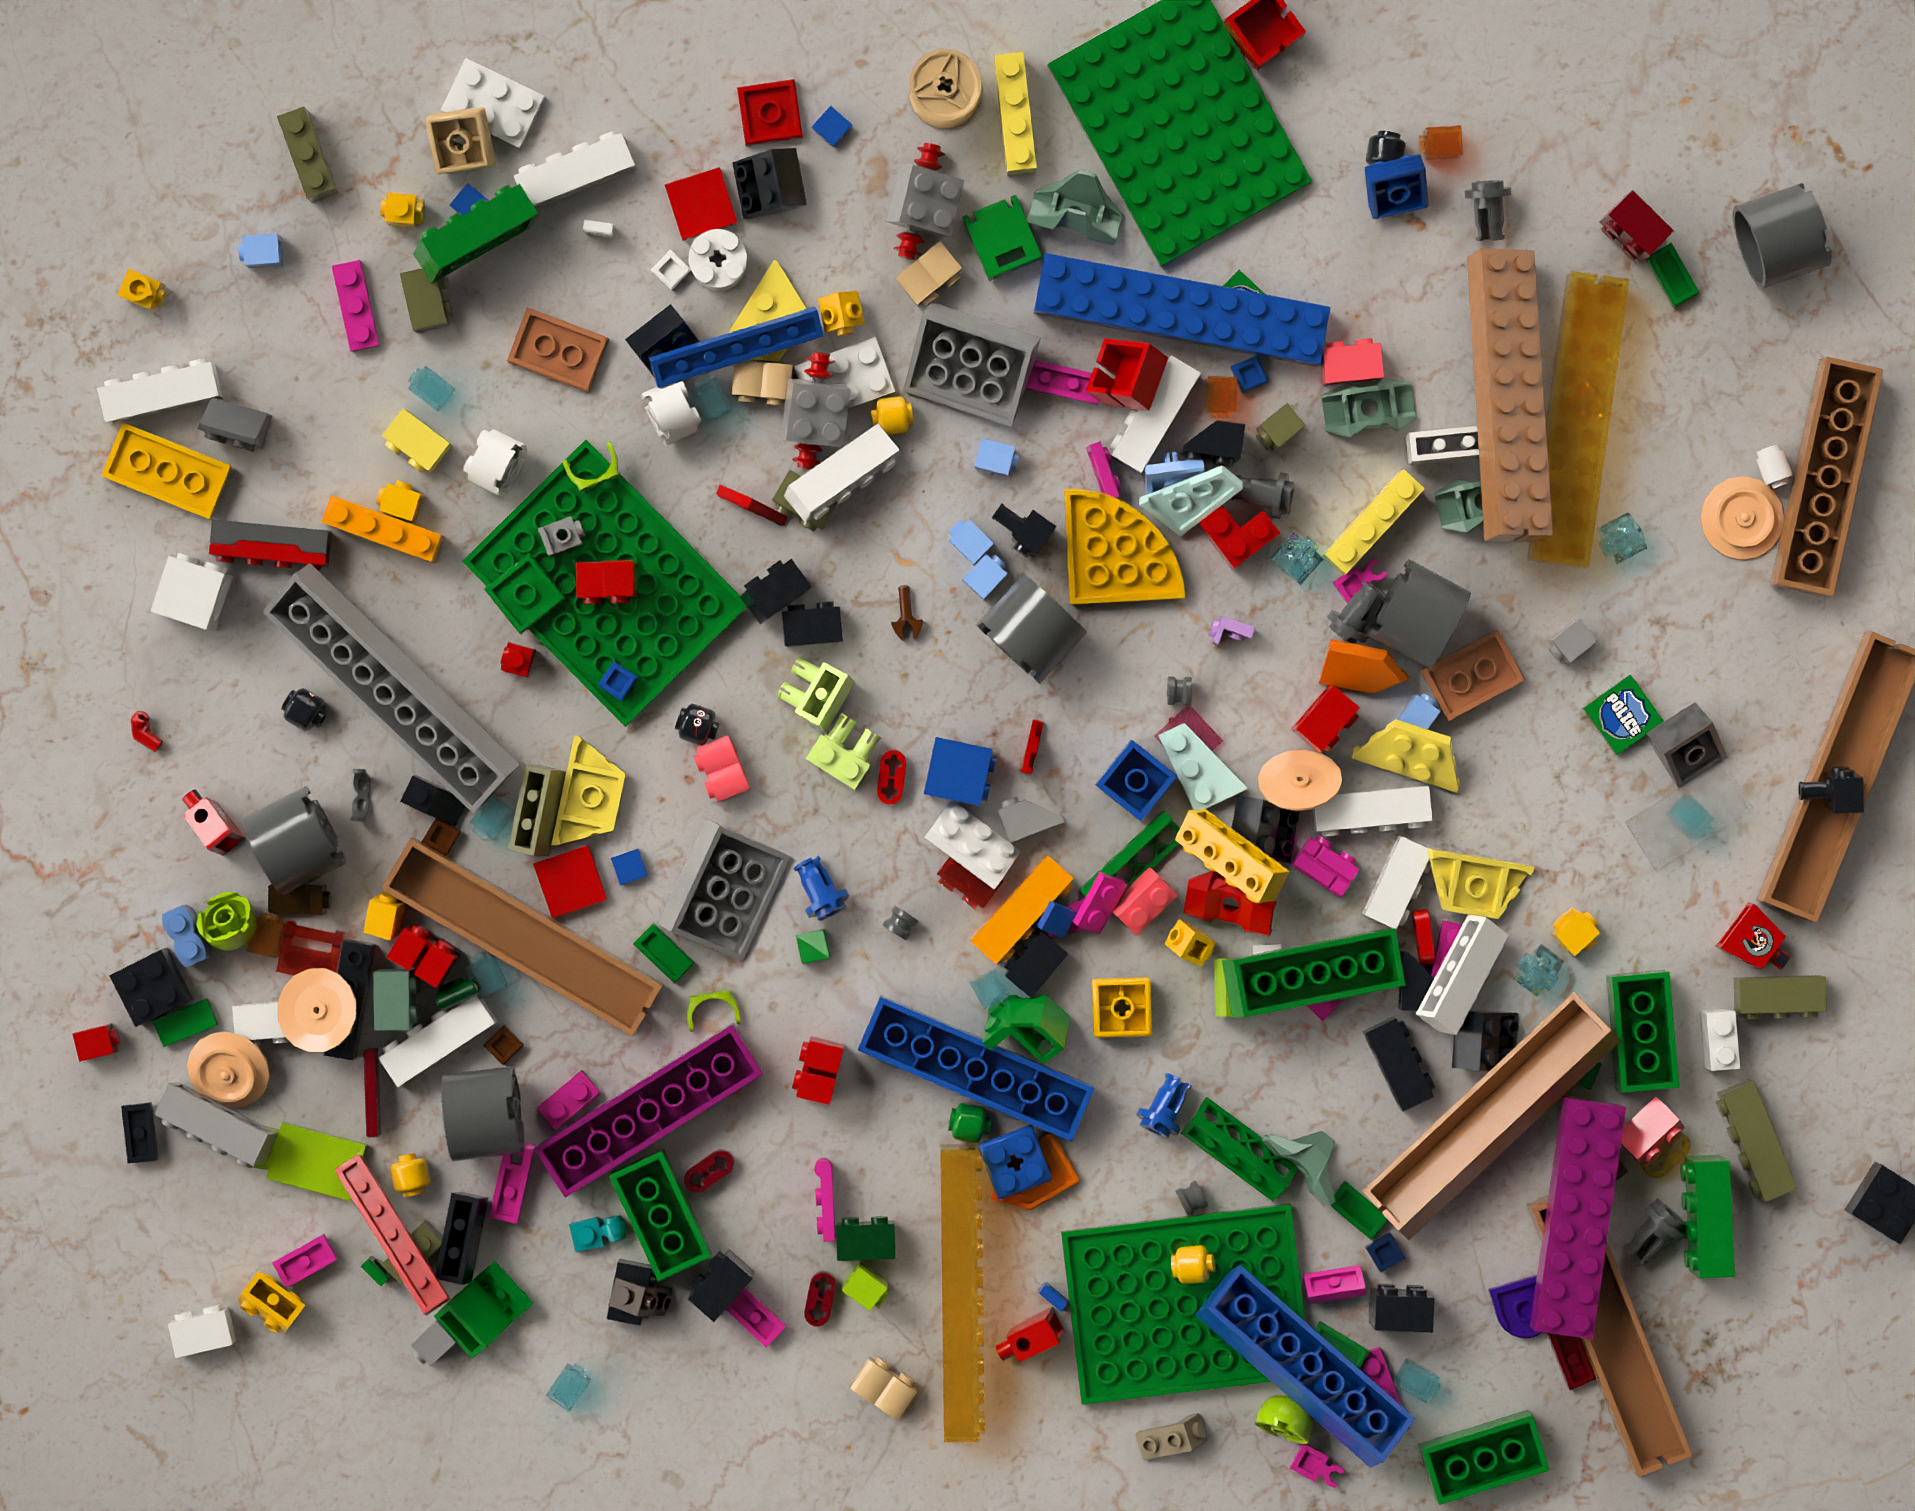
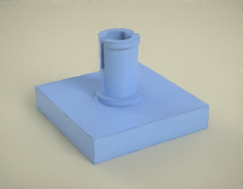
M1172 452V462H1170L1169 453H1165L1161 457L1162 463L1145 465L1146 495L1204 473L1203 460L1180 461L1179 454Z

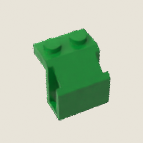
M1039 994L1038 998H1020L1018 995H1009L1001 1002L999 1000L996 1001L988 1009V1018L984 1027L985 1032L982 1043L990 1050L1010 1035L1016 1038L1043 1064L1065 1049L1070 1016L1047 994Z
M494 1260L472 1280V1283L465 1286L434 1315V1318L473 1359L515 1319L523 1314L533 1302Z

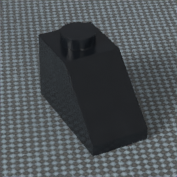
M412 775L400 802L454 826H457L466 807L449 790L417 775Z
M1400 951L1406 986L1399 987L1398 1009L1418 1011L1434 978L1409 952Z

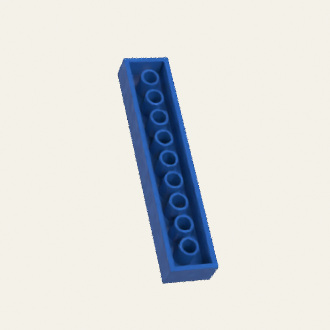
M1045 253L1033 314L1317 367L1321 362L1331 307Z

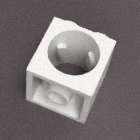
M178 553L177 558L168 556L150 612L199 628L216 631L234 576L226 574L228 568L206 562L205 567L198 565L200 559L181 553Z

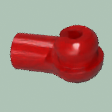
M137 711L130 719L132 737L156 753L163 740L151 733L148 714L144 711Z

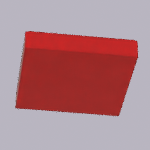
M794 79L737 87L746 146L803 138Z
M720 167L665 184L682 241L700 236L709 230L722 229L738 224Z
M589 845L533 863L552 918L607 900Z

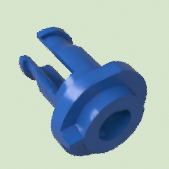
M819 856L813 860L808 858L794 867L795 872L798 871L801 884L812 904L805 910L808 917H817L818 921H821L847 907L845 901L849 898V894L846 889L836 890L828 872L822 867Z
M1166 1073V1080L1158 1089L1149 1110L1139 1108L1136 1116L1142 1120L1140 1126L1168 1139L1170 1134L1178 1135L1180 1131L1179 1125L1174 1122L1185 1101V1094L1188 1089H1191L1192 1085L1180 1082L1181 1078Z

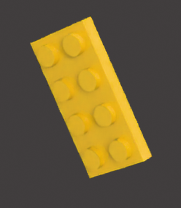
M122 422L101 476L211 520L232 466Z

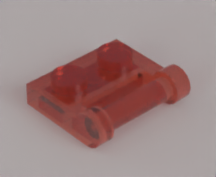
M288 920L285 926L276 972L296 975L307 969L325 968L337 973L345 932L338 930L335 933L300 926L297 925V922ZM296 936L332 944L331 952L292 945L293 938Z

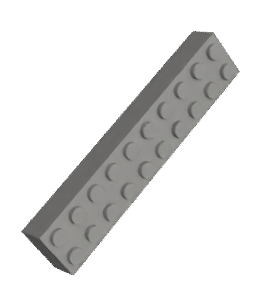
M310 563L296 572L264 609L263 613L472 813H475L520 766L502 746Z

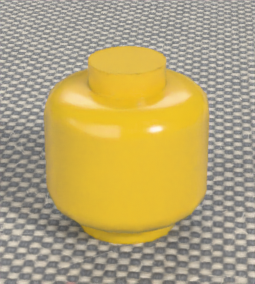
M902 396L879 399L876 403L877 409L871 410L873 426L879 424L888 436L905 434L909 431V426L914 425L911 402L906 403L905 398Z
M415 1153L398 1156L399 1162L393 1163L390 1167L395 1191L402 1193L403 1197L425 1193V1188L431 1184L427 1160L416 1158Z
M1202 1245L1178 1248L1176 1255L1171 1257L1173 1277L1178 1278L1182 1284L1207 1282L1210 1272H1215L1214 1255L1208 1254L1207 1249Z

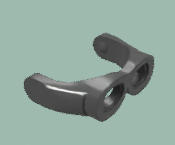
M353 769V786L358 795L352 803L351 821L363 822L369 812L371 780L366 769ZM360 779L366 780V789L364 791L359 788ZM360 799L365 800L364 810L358 809V801Z

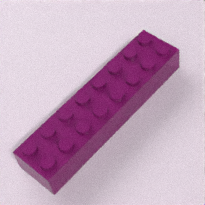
M732 1023L541 1142L534 1149L566 1198L761 1076L764 1071L735 1024Z
M1566 1096L1562 1098L1530 1327L1534 1331L1593 1339L1626 1107L1621 1104Z

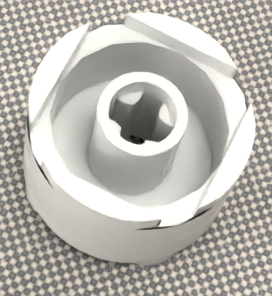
M713 229L702 233L693 241L689 251V265L694 277L701 285L714 291H725L735 287L744 277L748 268V256L743 243L735 234L722 229ZM715 254H721L722 258H726V260L722 261V266L716 267L715 262H711V260L715 259Z
M682 381L659 388L656 386L641 393L642 400L648 399L649 406H646L645 409L659 437L665 435L667 438L662 442L665 446L697 432V426L701 423V418L696 408H690L686 401V397L689 394Z
M495 429L490 432L483 430L477 440L479 447L474 457L470 456L467 459L463 471L468 473L469 482L502 497L505 493L501 490L504 487L510 489L521 471L524 459L520 458L521 450L527 452V445Z

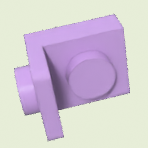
M1220 616L1219 621L1213 620L1208 636L1213 637L1212 644L1218 645L1225 629L1228 631V637L1243 642L1245 637L1252 638L1255 627Z

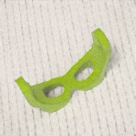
M611 441L607 442V449L612 456L610 467L597 479L584 480L574 476L567 460L562 461L569 478L578 486L580 492L591 489L599 483L615 479L620 475L618 472V458Z
M722 990L710 994L703 993L689 996L690 1003L687 1010L689 1031H694L695 1025L692 1019L694 1009L701 1002L711 998L721 999L729 1003L735 1011L736 1023L741 1024L739 1006L732 996V991Z

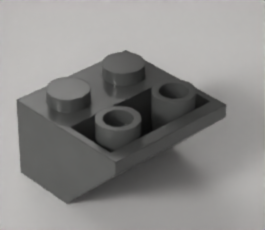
M211 398L200 420L198 430L205 432L204 438L223 444H226L227 439L233 440V446L254 452L255 447L262 449L264 447L272 415Z

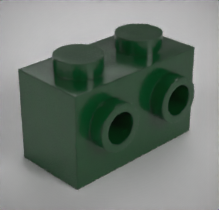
M888 1216L871 1217V1222H859V1217L842 1218V1223H836L837 1261L895 1259L894 1221H888Z

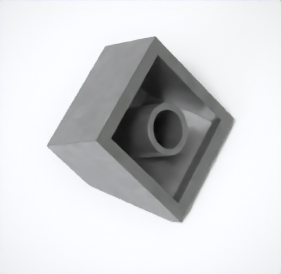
M1696 702L1647 732L1655 753L1678 788L1727 758L1713 722Z

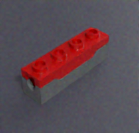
M212 519L209 554L217 556L216 561L234 563L235 557L245 558V564L263 566V560L274 561V567L292 568V563L303 564V567L310 563L316 570L321 571V566H329L332 532L328 530Z

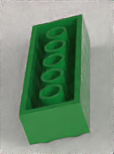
M1395 928L1369 931L1222 960L1232 1018H1246L1406 986Z

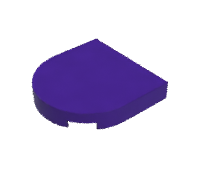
M1537 1274L1488 1289L1499 1324L1513 1336L1533 1338L1543 1333L1534 1331L1530 1327Z

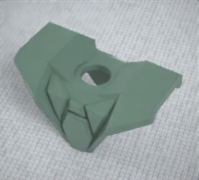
M1077 170L1056 183L1034 191L1027 222L1053 230L1055 227L1069 228L1087 235V239L1114 245L1123 214L1106 194L1096 174L1087 170Z
M1382 379L1379 385L1362 388L1345 384L1321 395L1326 432L1348 438L1353 437L1360 431H1366V429L1391 427L1399 431L1417 418L1414 410L1412 383ZM1366 399H1372L1377 403V412L1372 416H1366L1361 411V404Z
M1459 479L1434 492L1442 529L1467 534L1478 525L1483 524V510L1475 505V497L1481 493V481L1470 483Z
M1323 1131L1293 1140L1273 1134L1270 1136L1265 1134L1262 1142L1275 1156L1292 1161L1305 1176L1308 1191L1323 1206L1333 1204L1335 1198L1327 1171V1164L1334 1147L1333 1140Z

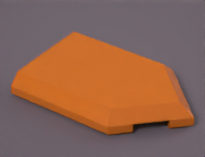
M1330 639L1318 683L1377 694L1409 680L1410 676L1404 669L1398 667L1394 662V657L1388 650Z
M1049 1132L1040 1137L1038 1142L1050 1171L1051 1181L1003 1199H998L993 1190L991 1200L1032 1210L1081 1181L1055 1135ZM1011 1155V1161L1007 1163V1166H1013L1015 1170L1019 1169L1023 1159L1017 1158L1016 1155Z

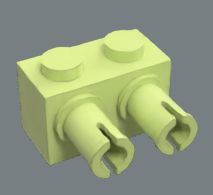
M799 657L795 662L805 669L803 670L793 665L791 672L811 683L805 693L788 682H784L781 688L789 692L790 695L779 690L777 698L796 707L795 713L802 719L827 732L855 681L847 674L825 662L819 668L806 661L803 657Z
M841 713L829 734L820 735L806 759L855 790L870 767L867 759L879 740H881V737L874 734L871 741L867 744V740L872 732L865 728L854 749L847 751L844 749L845 745L843 743L857 722L850 718L846 726L842 728L848 716Z

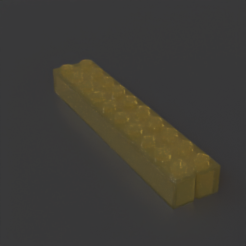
M1571 271L1566 276L1546 419L1553 536L1540 542H1529L1527 561L1582 569L1589 568L1630 279L1602 276L1598 279L1597 284H1593L1597 281V274Z
M941 1144L944 1442H979V1434H985L984 1411L979 1412V1405H984V1383H979L978 1376L984 1375L983 1354H978V1346H984L983 1325H978V1317H983V1296H977V1288H983L982 1267H977V1259H983L982 1238H977V1230H982V1209H976V1201H982L981 1180H976V1172L982 1171V1155L980 1151H976L975 1144Z

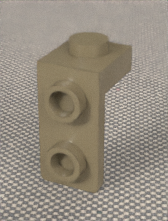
M1199 1413L1188 1415L1176 1424L1141 1430L1136 1433L1137 1442L1144 1460L1193 1451L1208 1441L1206 1427L1201 1421Z

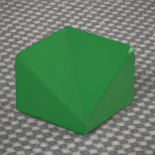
M824 929L796 935L802 964L830 958Z

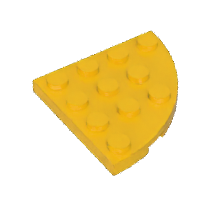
M1064 488L1070 605L1185 598L1184 582L1175 554L1166 538L1148 517L1123 500L1105 493L1080 488Z

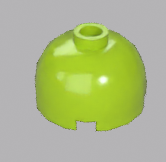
M237 892L220 893L207 902L209 906L204 912L200 910L197 918L198 931L215 949L224 951L238 950L250 942L256 933L258 920L256 912L250 901L245 896H239Z
M1275 1395L1268 1398L1261 1405L1256 1415L1255 1425L1274 1436H1277V1434L1286 1436L1285 1440L1299 1444H1308L1313 1432L1314 1418L1289 1396Z

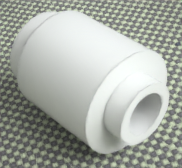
M1778 444L1756 452L1758 456L1756 462L1765 485L1771 484L1774 489L1790 483L1788 477L1793 476L1785 452L1780 450Z

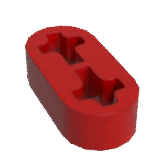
M897 750L886 752L880 761L877 795L883 803L888 805L895 804L901 799L904 788L906 758ZM892 754L897 755V760L902 761V766L896 767L895 776L889 775L890 766L885 765V760L890 759ZM889 778L894 779V789L899 792L898 795H893L892 800H887L886 794L881 792L882 788H887Z
M1428 910L1412 911L1419 964L1435 963Z

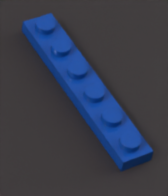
M812 307L649 357L655 383L659 388L824 337L818 310L816 307Z

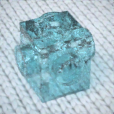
M1629 512L1598 528L1601 537L1598 545L1602 553L1606 557L1610 555L1616 564L1647 549L1642 529Z
M1294 532L1271 556L1272 561L1299 585L1324 560L1317 553L1316 550L1319 546L1308 536L1302 539Z
M1540 944L1530 955L1525 953L1516 964L1519 970L1514 980L1537 997L1544 989L1549 991L1559 979L1557 974L1564 960Z

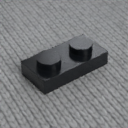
M152 1102L122 1105L127 1163L157 1161L158 1150Z

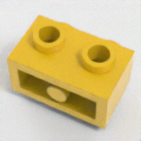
M258 1271L240 1294L238 1302L241 1303L240 1307L250 1316L254 1317L256 1314L263 1319L265 1327L273 1333L278 1334L280 1332L285 1335L302 1313L305 1304L302 1303L298 1295L291 1291L287 1292L280 1287L277 1280L272 1276Z

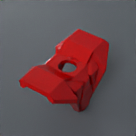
M1210 871L1189 878L1183 913L1211 923L1214 919L1231 922L1243 927L1245 933L1269 937L1272 933L1271 927L1277 902L1254 903L1246 897V893L1241 889L1226 883L1225 877L1221 874ZM1227 897L1234 898L1238 902L1239 907L1224 904L1223 900Z

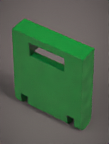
M1016 195L1010 197L1013 205L1011 208L1008 207L1004 199L974 211L973 215L976 222L972 224L968 215L962 216L988 281L1042 260V255ZM1022 247L1024 258L999 267L996 260L997 257Z

